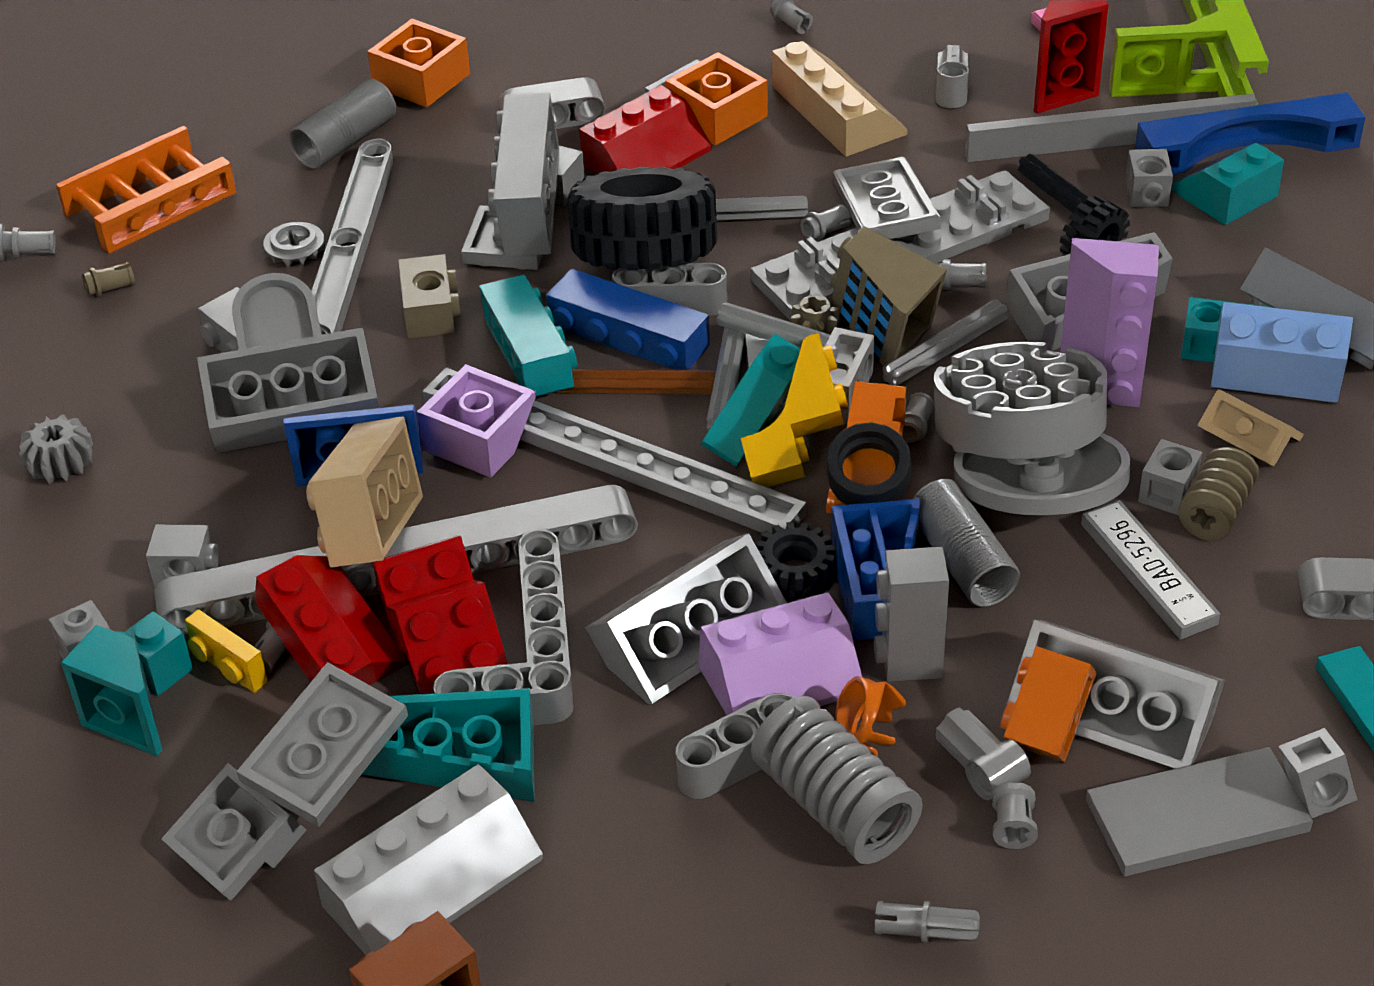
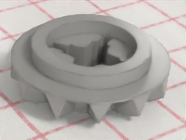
M289 222L272 229L265 236L263 241L265 255L271 257L273 263L284 261L287 266H290L293 262H299L303 265L306 259H317L318 252L324 250V234L319 227L311 223ZM290 241H293L294 244H297V245H296V246H292V245L290 244Z

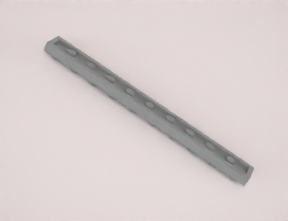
M445 368L423 390L424 403L436 394L457 371ZM535 400L520 438L521 441L762 533L768 531L772 534V527L778 524L784 530L786 529V522H794V528H796L806 515L805 501Z

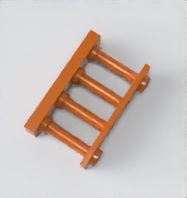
M184 125L56 184L63 214L69 217L84 209L94 218L101 248L108 254L236 193L231 163L223 156L205 165L193 156L188 129ZM180 164L189 171L175 179H171L164 173ZM148 179L158 186L144 194H139L132 188ZM116 194L126 201L110 210L100 203Z

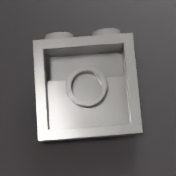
M227 763L161 840L220 893L232 901L264 862L275 868L307 829L297 822L300 816L240 782L237 770Z

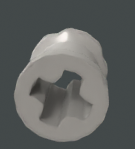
M1007 782L993 790L992 807L997 811V821L992 828L993 838L998 845L1004 848L1023 849L1031 846L1037 840L1038 828L1037 824L1032 820V809L1035 807L1036 798L1035 791L1031 786L1024 783Z

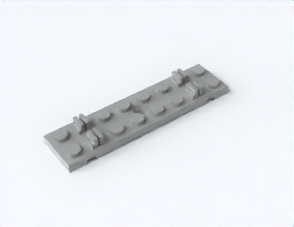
M1006 170L980 180H976L970 175L966 177V180L963 178L958 180V188L930 199L940 216L941 229L890 240L933 263L943 261V259L951 258L983 244H990L1012 235V228L1017 226L1025 230L1049 220L1050 207ZM857 227L820 242H816L812 237L806 238V243L803 240L798 241V250L752 267L751 281L790 321L792 306L800 305L801 300L807 296L820 295L827 298L831 303L834 290L831 287V280L840 264V259L837 258L838 250L842 242L848 236L852 238L858 232Z

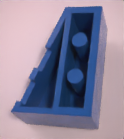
M920 499L832 506L830 537L832 545H835V569L853 641L874 639V636L882 635V632H877L875 620V604L883 603V599H878L876 571L884 570L885 550L915 548Z

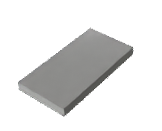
M905 157L863 164L833 172L834 184L846 208L849 210L858 231L863 226H866L888 239H894L941 229L940 216Z
M1270 747L1087 789L1086 802L1124 877L1311 831L1313 823L1311 816Z

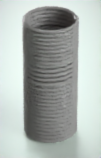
M367 79L290 130L289 141L294 154L304 165L312 169L320 168L393 119L396 114V103L393 95L381 82L375 79Z
M939 479L923 486L913 497V499H920L918 527L932 547H943L946 567L970 603L978 607L991 606L1007 598L1019 582L1020 571L962 489L951 479Z

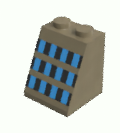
M863 226L852 238L848 236L838 250L837 258L840 259V264L831 280V287L834 290L830 305L839 308L840 317L852 331L874 335V357L882 366H885L911 350L931 328L947 270Z

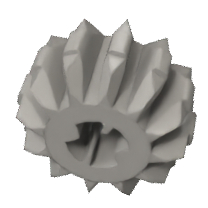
M62 414L57 419L50 420L46 416L45 422L40 424L30 423V431L20 434V458L22 464L26 466L27 471L32 474L34 480L45 478L50 484L57 478H63L67 482L68 476L72 474L82 475L83 467L92 464L93 441L91 434L87 432V428L80 423L78 418L67 420L65 415Z

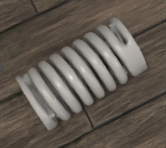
M799 696L784 702L772 711L757 730L751 746L752 760L768 776H771L781 788H784V791L792 799H795L816 822H819L829 834H832V837L841 846H845L847 851L859 863H876L888 857L904 843L916 827L923 807L922 798L919 794L909 788L900 777H896V774L888 766H884L883 762L876 755H872L871 751L864 744L859 743V740L852 733L847 732L840 722L834 721L832 715L827 710L821 709L820 705L812 697ZM793 718H795V720L785 729V731H784V732L781 734V736L779 737V735H780L781 731L784 729V727H785ZM905 811V815L897 828L884 839L877 841L896 825Z

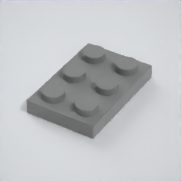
M327 662L236 771L239 781L320 827L408 717L406 705Z

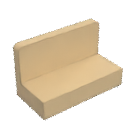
M1217 389L1197 425L1272 466H1275L1291 437L1301 441L1304 435L1290 425L1220 389Z

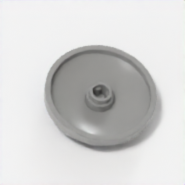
M1104 433L1092 443L1075 450V454L1068 458H1054L1051 456L1033 458L1028 464L1015 465L1009 463L1006 459L980 456L972 453L957 452L954 457V481L968 499L987 508L1013 514L1059 515L1088 510L1107 503L1120 495L1130 480V456L1128 451L1120 442Z

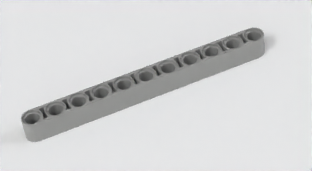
M605 485L406 527L402 529L385 557L460 535L472 574L520 564L519 540L525 533L532 530L545 529L553 532L559 541L560 555L625 541L637 531L638 523L626 490L618 485ZM319 546L169 577L158 583L154 589L156 613L181 630L184 636L189 635L185 619L198 609L224 627L266 619L255 603L256 576L296 555L327 556V553H323ZM371 562L341 566L363 598L381 594Z

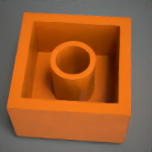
M410 19L367 51L371 79L384 84L392 95L426 108L470 75L467 39L415 19Z
M719 52L665 80L666 88L686 99L709 142L715 146L768 117V80Z

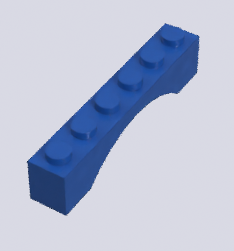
M1346 92L1139 122L1135 150L1167 149L1173 175L1185 173L1194 164L1210 155L1228 149L1249 146L1254 143L1260 145H1289L1321 152L1345 150L1360 146L1365 115L1349 93Z

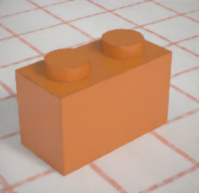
M1036 646L1032 658L1026 656L1019 668L1017 684L1022 686L1016 703L1009 701L1004 710L1000 728L1005 730L1003 737L1006 740H1013L1024 750L1065 763L1097 674L1092 664Z

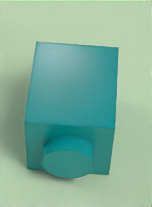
M154 611L124 632L132 639H135L144 674L147 678L148 688L156 696L162 694L193 670L184 633Z

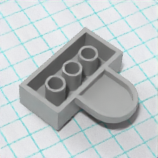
M269 273L260 275L248 281L237 292L232 305V316L239 350L197 357L208 426L216 453L287 440L284 418L379 408L363 328L322 335L315 299L311 290L303 281L288 274Z

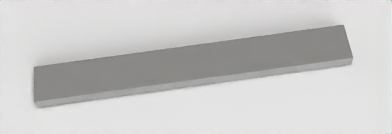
M1254 94L967 124L965 157L967 162L1027 156L1028 154L1038 155L1130 145L1136 143L1139 122L1256 106L1257 100Z

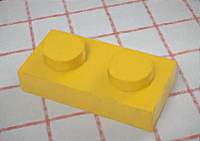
M199 609L185 619L190 638L188 640V647L199 661L210 662L220 669L225 678L231 683L236 684L239 682L253 693L268 683L261 651Z

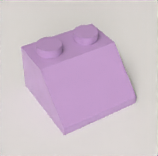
M465 364L417 411L421 449L491 478L515 454L536 398L535 391Z

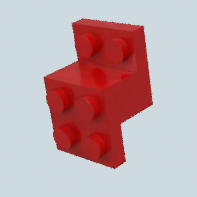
M460 535L385 557L382 561L371 562L395 643L400 651L406 653L417 694H434L433 686L435 680L447 671L508 664L485 583L473 578Z

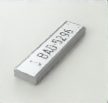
M1120 500L1082 514L1081 525L1180 640L1219 625L1221 613Z

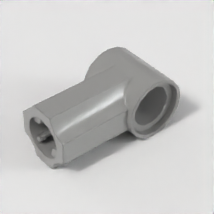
M947 45L945 50L938 53L935 101L944 108H959L967 102L968 53H965L960 45Z
M960 707L946 714L942 723L936 727V740L965 768V773L971 787L982 799H992L993 790L1001 784L1007 782L1020 783L1030 777L1031 766L1023 749L1010 739L1001 742L969 710L964 711Z

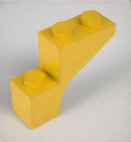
M819 333L809 335L802 341L786 403L780 416L764 430L741 438L752 482L771 487L805 477L802 463L810 460L803 436L844 424L841 410L849 408L842 383L833 385L830 371L837 370L835 357L831 345L822 346Z

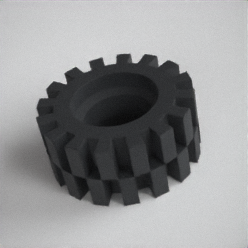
M1094 195V198H1087L1085 204L1080 203L1077 206L1078 212L1076 214L1072 212L1070 215V224H1065L1063 231L1066 232V235L1060 238V243L1063 244L1060 247V252L1063 253L1062 256L1071 254L1072 238L1117 242L1121 241L1122 238H1127L1128 231L1125 228L1130 226V220L1127 219L1129 217L1128 212L1100 196Z
M786 522V529L782 530L779 524L772 527V534L765 531L761 534V541L757 540L755 544L782 595L787 597V603L794 602L795 598L801 597L805 599L811 597V594L814 596L823 594L824 589L829 591L832 587V580L835 578V545H832V539L828 534L823 536V530L816 526L812 532L809 531L810 524L802 522L801 528H794V522ZM793 559L808 562L802 566L782 564L784 561Z

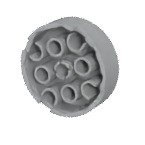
M1043 342L990 344L972 348L952 356V365L948 367L939 366L934 373L936 431L958 453H972L980 456L1006 459L1009 463L1015 465L1028 464L1033 458L1050 456L1054 458H1068L1075 454V450L1096 440L1104 432L1107 425L1106 368L1094 356L1072 347L1066 349V353L1047 351V343Z

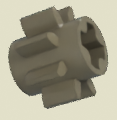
M810 295L803 298L800 305L792 306L791 323L831 335L834 327L838 328L839 308H830L829 300L823 296Z

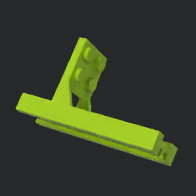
M1182 0L1191 22L1189 24L1116 28L1109 83L1111 97L1217 91L1219 97L1254 94L1245 70L1246 68H1257L1259 74L1267 73L1269 60L1244 1ZM1195 43H1199L1208 67L1204 69L1192 70Z

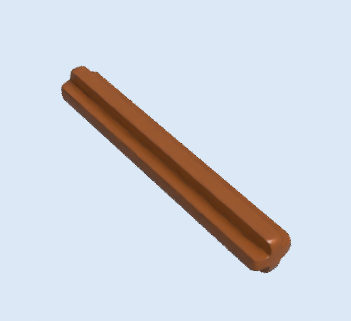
M575 369L572 370L574 387L556 392L712 394L715 372L712 370Z

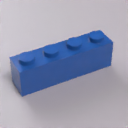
M572 268L546 294L547 306H549L552 312L554 326L560 325L563 331L675 370H689L710 346L708 314Z

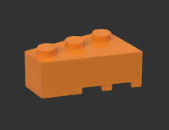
M855 381L847 428L855 424L873 422L889 426L901 434L904 439L906 387ZM873 448L858 450L850 454L843 463V473L846 478L854 483L866 486L884 482L894 474L895 470L893 457L884 451ZM829 487L826 513L832 514V506L846 504L838 500Z

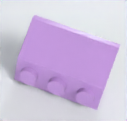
M829 592L701 627L698 667L726 715L773 693H784L791 695L793 698L809 696L815 699L820 706L837 702L842 689L849 680L856 676L862 677L849 623Z

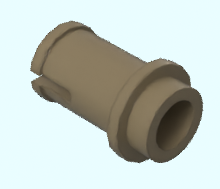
M128 261L98 270L90 267L88 272L82 273L84 288L88 296L95 295L99 298L102 296V292L135 285L134 274Z

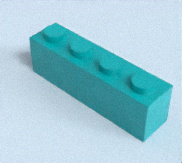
M525 275L479 285L484 320L519 385L535 391V396L574 387L572 370L578 368L575 351L572 345L566 346L561 326H554L552 312L549 306L543 307L539 289L537 287L532 288Z

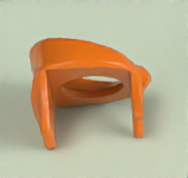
M856 676L846 683L840 693L836 705L835 721L840 722L847 732L852 733L859 740V743L864 744L871 751L872 755L878 757L876 748L867 742L890 746L894 745L896 740L895 737L873 732L872 725L874 721L891 722L892 712L904 707L906 700L886 681L874 682L870 679ZM862 717L860 727L856 732L858 721Z

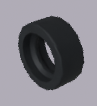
M873 422L855 424L841 431L830 444L826 456L829 486L837 499L844 504L898 501L907 491L911 479L909 446L901 434L889 426ZM873 448L884 451L893 457L895 462L894 474L880 484L867 486L857 484L846 478L843 473L844 460L858 450Z

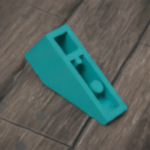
M774 333L748 368L704 437L701 445L737 467L745 456L741 438L764 430L786 401L800 348Z

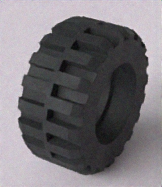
M637 167L634 169H616V171L612 172L604 171L596 176H587L582 181H577L567 197L571 249L581 261L589 262L592 266H605L607 269L614 270L619 268L627 270H655L666 266H680L681 263H691L697 261L699 257L708 255L718 240L716 190L707 176H702L696 171L689 172L682 168L670 169L668 167Z

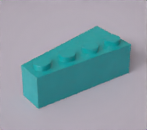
M530 688L390 696L406 705L408 717L362 773L363 775L443 787L479 764L509 793L511 798L535 802L534 720Z

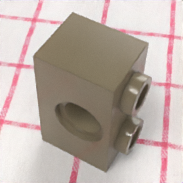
M445 254L399 259L407 338L454 334L453 317H461L458 293H455L458 292L455 269L447 270Z

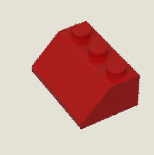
M1050 0L1041 18L1033 109L1037 114L1099 96L1109 3L1106 0Z
M663 85L651 89L642 96L625 103L623 106L579 129L581 151H583V165L596 175L600 172H612L622 168H681L711 151V143L686 99Z
M296 555L256 576V605L310 682L327 662L368 685H372L407 665L408 660L341 566L330 568L327 556Z

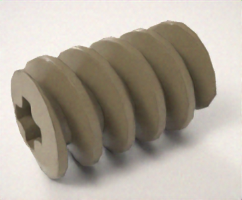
M1230 447L1214 449L1206 456L1178 507L1179 519L1190 534L1209 542L1221 540L1228 535L1242 505H1244L1248 494H1250L1259 476V468L1255 460L1246 452Z

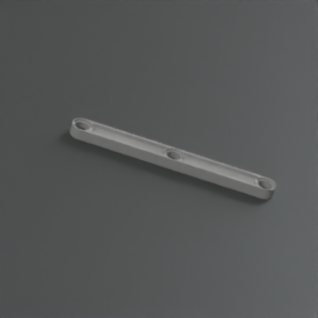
M371 139L365 141L359 147L311 291L315 299L322 335L341 332L393 167L392 147L384 139ZM345 243H355L350 246H340Z

